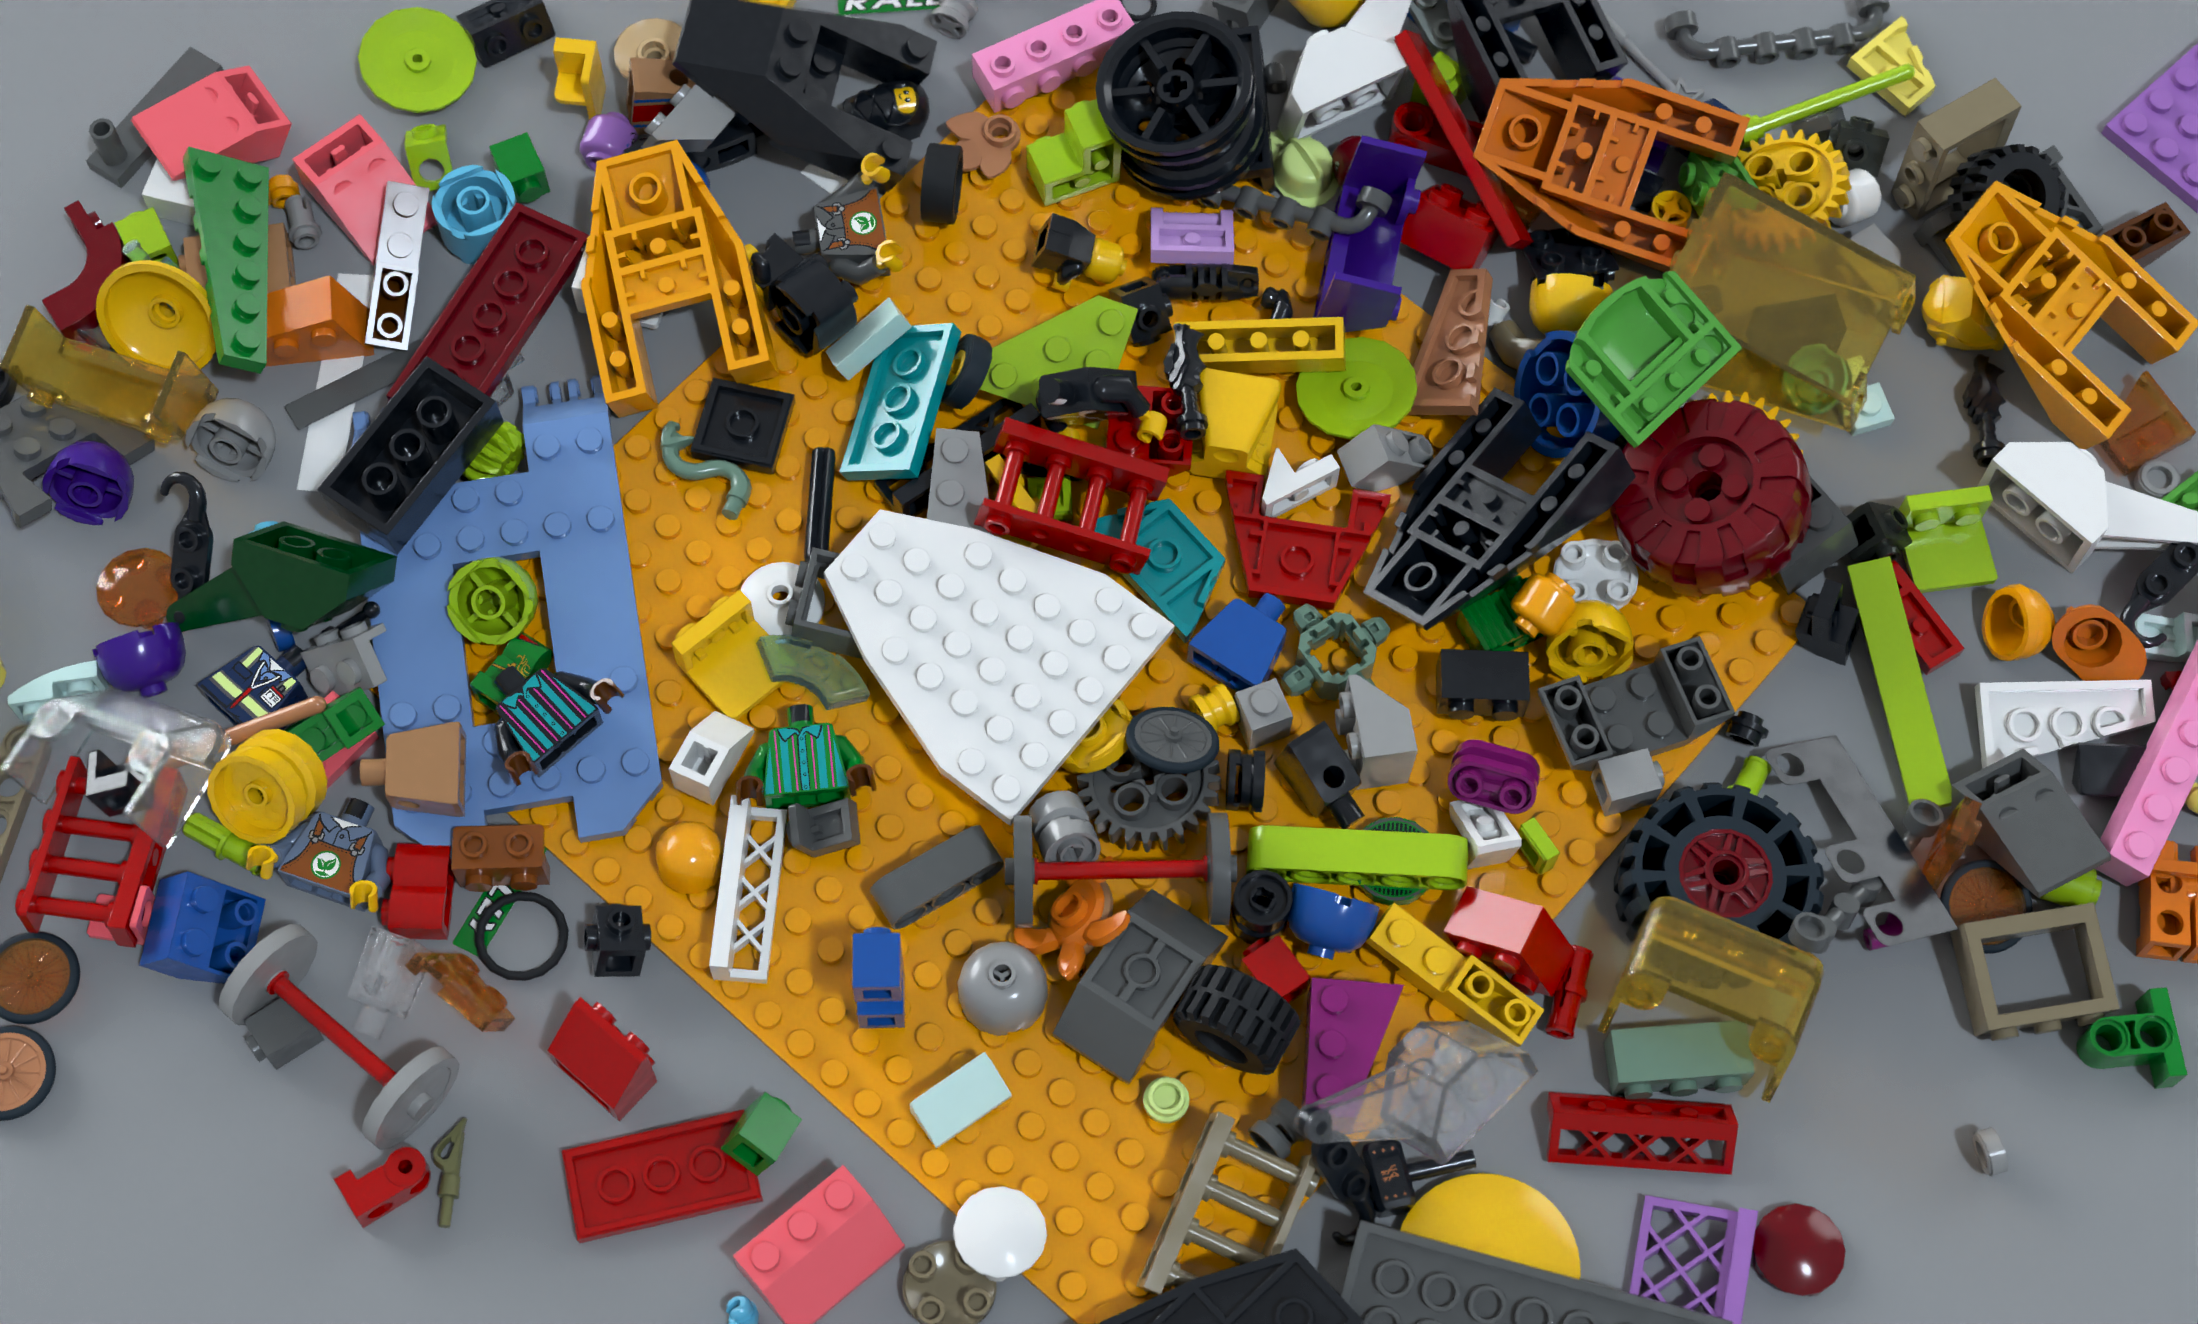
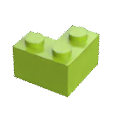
M1097 99L1080 101L1065 110L1064 133L1053 137H1041L1034 143L1026 146L1027 170L1044 206L1120 180L1121 147L1111 137L1099 111Z

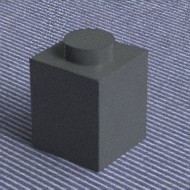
M279 998L244 1020L252 1034L245 1038V1041L259 1062L267 1058L276 1070L324 1040L319 1030L282 998Z

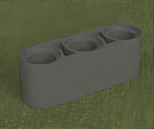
M975 825L886 874L872 885L870 893L892 928L901 929L996 875L1004 867L1005 863L980 825Z

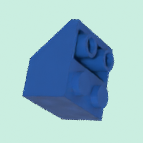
M189 871L159 880L139 966L178 979L225 984L239 962L256 945L266 899Z

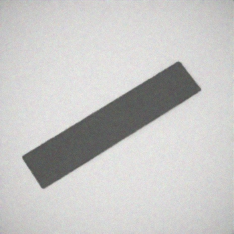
M418 339L408 344L407 351L396 350L285 405V409L297 429H302L396 382L423 341Z

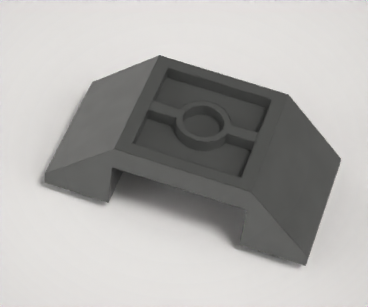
M1700 636L1661 648L1654 663L1586 685H1583L1578 675L1538 688L1537 691L1569 766L1573 770L1593 771L1599 760L1648 748L1652 757L1685 746L1730 719L1735 714L1734 708Z
M1153 889L1128 910L1131 918L1127 928L1111 942L1104 945L1079 981L1053 1031L1055 1038L1128 1085L1154 1049L1155 1037L1186 993L1198 969L1202 965H1210L1228 939L1227 935Z

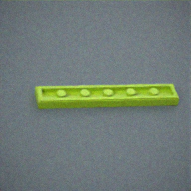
M1888 556L1847 566V573L1856 607L1859 609V618L1908 806L1917 799L1929 800L1940 808L1952 806V787L1891 558Z

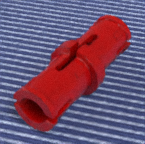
M1571 945L1575 952L1553 995L1554 999L1548 1023L1545 1027L1548 1035L1559 1039L1570 1040L1574 1038V1029L1580 1005L1586 1002L1588 995L1585 984L1594 953L1578 945Z

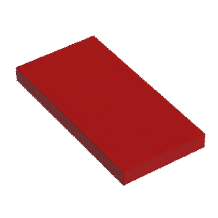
M744 1109L562 1150L578 1242L584 1243L762 1202L763 1198L758 1176L721 1150L722 1145L745 1112Z

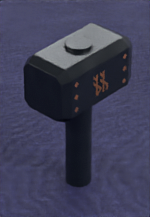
M1396 1138L1367 1143L1363 1145L1360 1158L1369 1172L1370 1198L1374 1203L1376 1215L1379 1218L1407 1213L1413 1208L1416 1196L1412 1182L1476 1167V1159L1472 1149L1407 1164L1402 1145Z

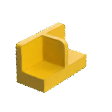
M556 37L553 49L558 69L554 92L555 99L560 104L586 106L590 120L593 116L602 113L606 91L597 42Z

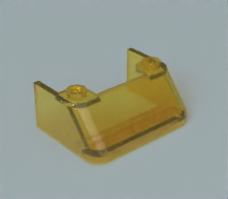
M27 304L0 364V368L28 392L26 398L33 403L47 408H51L53 403L137 428L145 431L144 434L150 439L163 444H169L171 439L181 440L186 435V430L193 419L207 404L214 402L219 393L215 385L184 352L177 351L170 369L65 338L34 306Z
M1670 896L1659 897L1652 901L1647 909L1612 986L1597 1031L1604 1034L1607 1033L1620 1002L1635 1009L1650 1010L1662 1003L1667 991L1754 1027L1749 1038V1048L1757 1059L1770 1065L1761 1100L1770 1103L1795 1055L1821 987L1824 967L1815 955L1799 950L1795 946L1678 898Z

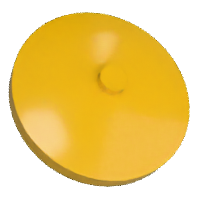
M1478 1173L1447 1180L1424 1194L1408 1212L1400 1227L1401 1231L1580 1279L1581 1276L1578 1247L1563 1215L1539 1191L1510 1177Z

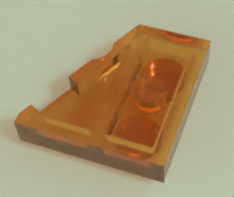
M417 952L405 965L415 976L419 972H429L443 985L438 995L452 1007L459 1010L467 1020L482 1032L505 1031L516 1019L506 1008L508 1003L505 997L495 988L486 985L478 975L479 968L476 963L464 954Z

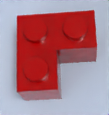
M1470 886L1466 887L1444 930V933L1458 952L1466 958L1474 955L1479 960L1494 963L1495 966L1503 970L1509 978L1510 984L1523 994L1529 996L1537 992L1553 997L1575 952L1543 906Z

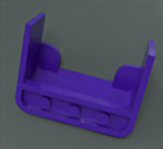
M1364 135L1361 136L1340 188L1334 212L1338 216L1351 218L1359 214L1361 210L1356 206L1355 202L1364 186L1384 191L1392 198V203L1385 217H1376L1372 224L1362 232L1350 235L1332 231L1327 244L1313 318L1343 317L1345 333L1384 328L1389 320L1396 321L1402 297L1400 295L1402 287L1392 284L1404 222L1408 213L1415 215L1419 205L1421 190L1415 189V184L1426 159L1427 151Z

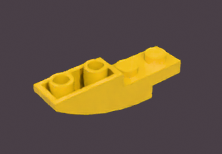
M1395 903L1387 908L1366 941L1367 944L1398 966L1396 973L1416 988L1477 1027L1516 1047L1522 1045L1544 1012L1541 1006L1474 955L1466 958Z

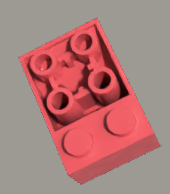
M250 65L214 72L138 113L131 119L135 128L173 181L186 178L183 156L188 146L249 163H256L280 157L292 125Z
M359 114L292 160L305 189L374 266L387 181L415 186L416 184L384 140ZM429 202L427 203L423 233L437 224Z

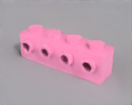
M1095 0L973 53L972 75L994 113L1005 108H1014L1022 104L1025 99L1041 92H1051L1059 87L1060 84L1075 77H1084L1091 74L1096 68L1100 67L1106 52L1116 39L1135 24L1120 0Z

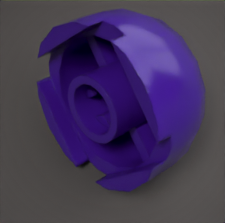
M78 441L57 453L43 477L42 491L47 495L49 493L51 498L57 502L54 509L61 515L79 523L93 526L102 525L104 522L102 518H113L116 516L115 521H117L128 510L133 497L134 475L127 459L118 450L104 443Z
M178 622L152 626L153 631L141 633L138 630L98 644L96 649H92L103 678L113 688L122 692L140 691L142 699L168 691L166 683L179 675L184 667L186 657L184 638Z

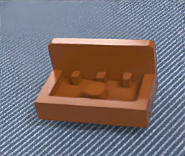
M541 824L455 827L453 829L451 870L459 886L473 892L490 891L492 886L510 885L515 890L529 891L536 889L538 885H550V866L544 854V827Z

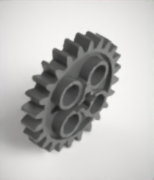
M1128 748L1116 762L1108 767L1078 775V788L1082 789L1078 792V796L1083 804L1087 805L1085 809L1089 820L1096 819L1094 822L1096 832L1099 834L1109 829L1110 843L1114 844L1123 836L1125 837L1127 850H1131L1136 841H1142L1145 852H1149L1152 841H1159L1160 846L1165 851L1168 850V838L1174 837L1181 844L1185 843L1183 831L1186 829L1198 835L1200 828L1197 819L1207 821V815L1211 813V809L1208 806H1218L1219 798L1218 793L1215 791L1222 788L1221 777L1216 775L1220 773L1219 761L1214 760L1207 767L1196 772L1187 773L1184 776L1150 768L1140 762ZM1121 764L1132 766L1126 772H1116L1113 770ZM1152 780L1153 784L1146 785L1145 781ZM1112 789L1117 790L1115 793L1111 792ZM1176 792L1186 795L1179 801L1166 799L1169 794ZM1136 802L1142 805L1136 811L1122 809L1129 803Z

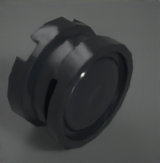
M1229 749L1226 775V810L1238 811L1239 807H1248L1250 812H1262L1265 785V751L1253 750L1251 755L1242 754L1241 750ZM1236 766H1240L1238 794H1235Z

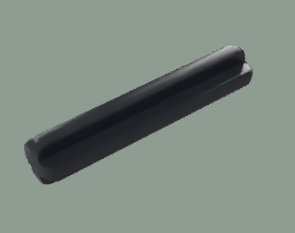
M817 447L812 451L804 562H809L813 547L829 550L836 459L835 451L829 447Z

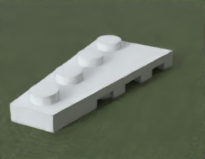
M2151 680L1979 683L1974 687L1982 769L2021 749H2025L2033 757L2077 746L2078 742H2092L2147 727L2156 722Z

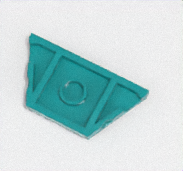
M1169 498L1150 502L1145 506L1136 545L1151 549L1150 556L1139 575L1133 573L1122 575L1157 613L1175 625L1174 632L1186 643L1190 640L1224 568L1225 557ZM1127 507L1117 509V514L1099 517L1095 532L1119 539Z

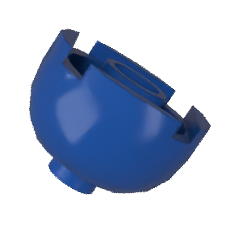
M1294 883L1292 888L1293 902L1288 922L1295 937L1309 944L1307 953L1333 960L1335 952L1350 953L1360 948L1367 941L1375 926L1380 907L1354 898L1343 897L1337 893Z

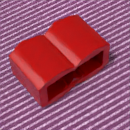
M398 843L395 856L388 857L386 872L393 886L390 898H384L382 901L381 922L382 925H387L393 939L448 940L452 913V896L455 886V876L450 865L451 846Z

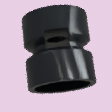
M1255 870L1244 875L1237 883L1232 900L1230 920L1235 934L1244 942L1253 944L1262 938L1268 942L1285 932L1293 902L1292 890L1287 881L1278 873L1269 870Z

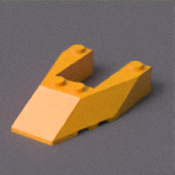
M678 140L597 161L591 204L593 216L590 236H587L585 251L587 263L581 289L605 402L618 418L659 408L640 318L713 299L728 371L737 383L750 384L780 376L770 332L746 248Z
M1995 181L1945 241L2051 422L2078 448L2086 450L2108 440L2132 410L2071 353L2098 318L2101 317L2151 365L2178 352L2198 327V320L2110 237L2104 234L2097 236L2077 226L2080 222L2066 215L2061 218L2041 208L2042 203Z

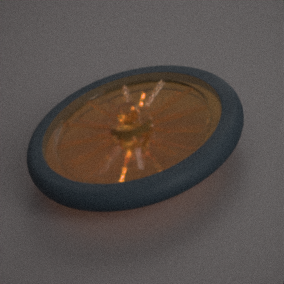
M1974 860L1961 865L1947 878L1940 894L1942 904L1957 927L1963 923L2033 912L2030 891L1993 860ZM2022 937L1982 944L1984 953L1991 954L2007 950L2018 943Z
M27 932L12 937L0 945V1017L16 1024H36L51 1019L67 1007L79 986L80 965L76 953L66 941L46 932Z

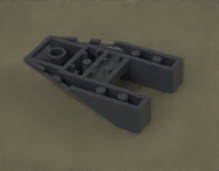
M690 0L672 65L710 96L718 95L735 109L734 115L746 125L751 122L770 138L768 143L774 148L842 178L850 180L858 172H862L861 162L867 154L877 153L885 158L884 164L880 166L890 171V179L887 182L877 183L873 181V187H877L878 193L884 195L905 177L913 142L831 106L841 66L849 67L882 83L912 81L920 85L930 74L937 41L900 24L814 9L750 0Z
M1447 0L1462 86L1480 122L1485 121L1500 78H1528L1502 24L1535 15L1567 80H1579L1580 78L1611 80L1629 63L1598 0Z
M1494 387L1479 405L1478 415H1471L1414 481L1412 500L1406 512H1400L1395 522L1398 530L1389 549L1383 548L1363 593L1372 601L1427 631L1497 590L1610 509L1636 476L1618 445L1587 431L1534 495L1503 481L1504 476L1542 433V430L1525 401Z

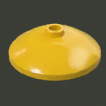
M140 260L120 266L101 285L96 300L99 326L111 347L131 365L153 375L181 377L199 371L215 355L216 346L207 292L189 274L166 263Z

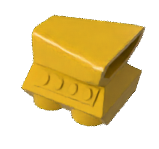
M1205 368L1200 374L1203 388L1197 394L1199 412L1207 416L1208 427L1205 429L1206 434L1204 437L1193 440L1191 469L1189 471L1195 475L1225 479L1226 470L1265 475L1264 479H1266L1281 383L1272 378Z

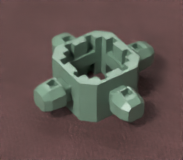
M1304 604L1293 612L1294 625L1301 635L1295 666L1285 672L1281 679V685L1289 696H1299L1309 691L1312 687L1319 698L1336 701L1339 699V692L1345 691L1348 675L1355 674L1375 686L1371 679V674L1375 663L1377 647L1386 641L1390 634V628L1382 617H1373L1361 623L1360 626L1351 614L1335 612L1323 620V616L1310 604ZM1329 638L1332 641L1339 638L1342 643L1346 640L1348 641L1350 650L1357 658H1361V662L1348 668L1343 675H1340L1338 672L1332 676L1329 670L1324 673L1321 663L1315 655L1311 656L1310 651L1324 645Z

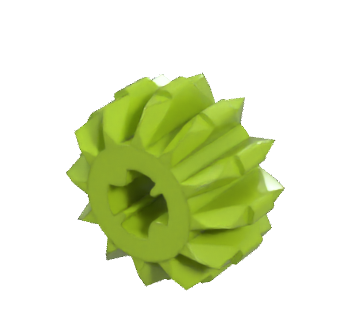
M504 422L462 476L468 479V481L513 474L514 471L518 470L519 463L524 459L523 453L526 450L524 434L518 431V428L510 422Z

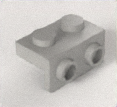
M363 620L349 625L340 631L338 628L328 630L313 638L316 643L315 646L301 652V656L310 673L311 682L321 697L325 698L331 691H335L339 696H342L358 687L366 690L387 681L369 641L387 631L384 623L367 627Z

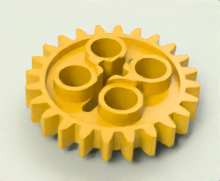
M1784 129L1778 140H1774L1769 133H1766L1765 144L1759 145L1756 141L1751 140L1750 146L1752 151L1749 153L1742 150L1738 151L1737 156L1762 194L1756 208L1741 205L1739 208H1729L1718 203L1717 206L1726 228L1733 230L1737 240L1745 236L1748 246L1752 247L1760 239L1762 247L1766 251L1773 242H1778L1780 250L1784 251L1789 240H1793L1799 248L1802 246L1803 236L1808 235L1815 241L1818 239L1817 228L1821 227L1828 231L1832 229L1829 217H1842L1839 205L1849 204L1846 192L1852 190L1849 180L1850 173L1841 151H1834L1830 140L1821 144L1818 133H1814L1806 140L1801 129H1799L1794 138H1789L1786 129Z

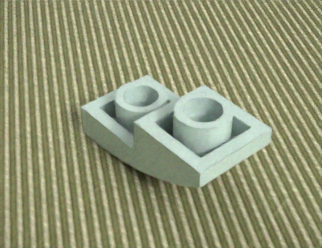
M96 660L78 663L49 672L23 685L8 696V705L20 721L42 723L50 720L51 717L65 715V699L86 701L92 699L95 695L109 693L108 682L103 678Z

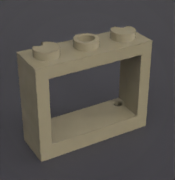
M1996 77L1917 122L1891 190L1896 203L1902 209H1906L1915 220L1948 203V195L1953 194L1954 191L1949 186L1951 179L1959 177L1956 169L1961 163L1968 162L1967 157L1973 153L1981 152V150L2005 146L2022 105ZM1957 147L1955 151L1948 154V151Z
M2094 902L1963 923L1958 926V930L1950 931L1974 1036L1990 1034L1992 1042L2019 1037L2018 1029L2029 1027L2034 1028L2035 1034H2044L2062 1030L2061 1022L2077 1020L2078 1027H2087L2098 1019L2104 1018L2106 1014L2120 1009ZM2074 929L2091 1000L1999 1015L1982 944Z

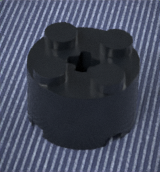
M817 253L809 258H805L764 288L763 297L768 312L775 308L781 319L775 325L786 340L804 354L812 350L813 355L818 354L854 328L857 323L854 303L858 301V295L855 289L846 280L840 282L830 270L825 259Z

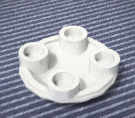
M1592 538L1581 541H1569L1562 547L1561 554L1555 561L1553 571L1555 575L1575 590V594L1572 596L1575 602L1581 600H1600L1613 605L1619 610L1629 603L1637 591L1639 575L1636 565L1623 548L1621 542L1617 540L1607 541Z
M1004 1186L985 1188L969 1197L958 1211L953 1228L955 1246L964 1262L976 1272L985 1275L991 1281H1003L1008 1277H1015L1030 1269L1043 1253L1047 1238L1045 1217L1036 1202L1021 1191Z

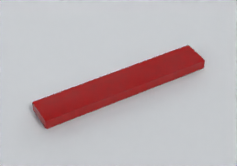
M1405 29L1394 37V41L1507 247L1525 248L1533 243V240L1499 178L1473 158L1478 140L1420 34Z

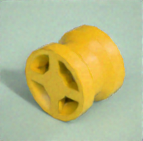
M1674 190L1663 191L1654 197L1648 216L1686 228L1692 212L1691 203L1680 192Z
M1222 683L1213 686L1210 693L1204 696L1196 694L1188 699L1191 712L1208 721L1216 733L1218 727L1224 724L1232 726L1240 722L1237 705L1229 690Z

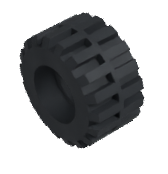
M2025 144L2007 145L1973 153L1967 157L1968 162L1959 165L1956 169L1959 177L1952 178L1949 185L1954 189L1953 194L1948 195V204H1953L1954 209L1949 214L1951 220L1958 221V223L1961 222L1995 181L2002 183L2003 180L2009 184L2010 188L2042 203L2041 208L2057 215L2059 210H2064L2065 201L2060 200V193L2065 192L2064 183L2059 184L2057 177L2061 175L2058 167L2050 166L2052 159L2047 154L2039 155L2038 148L2034 146L2025 147Z
M1202 965L1198 969L1173 1014V1021L1178 1029L1200 1050L1235 1069L1262 1075L1274 1073L1301 1024V1020L1292 1006L1272 988L1243 972L1218 965Z

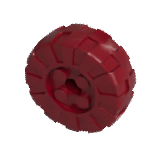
M1713 398L1687 402L1683 407L1678 408L1635 449L1629 442L1622 449L1636 478L1610 507V513L1623 548L1634 564L1655 583H1658L1660 580L1671 586L1675 593L1701 598L1702 594H1722L1723 597L1750 590L1751 585L1766 577L1769 579L1773 577L1791 560V553L1797 544L1803 543L1812 517V485L1803 454L1790 433L1778 420H1770L1762 409L1737 400L1728 403L1717 402Z

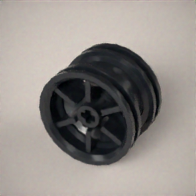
M1172 11L1151 16L1133 25L1119 36L1106 52L1097 74L1095 88L1097 104L1111 137L1121 147V163L1126 173L1139 186L1154 195L1171 200H1196L1213 196L1230 188L1249 172L1258 160L1265 144L1268 122L1262 95L1255 82L1254 70L1249 54L1241 39L1229 26L1204 14ZM1222 118L1217 124L1214 125L1216 119ZM1150 121L1145 131L1139 129L1141 123Z

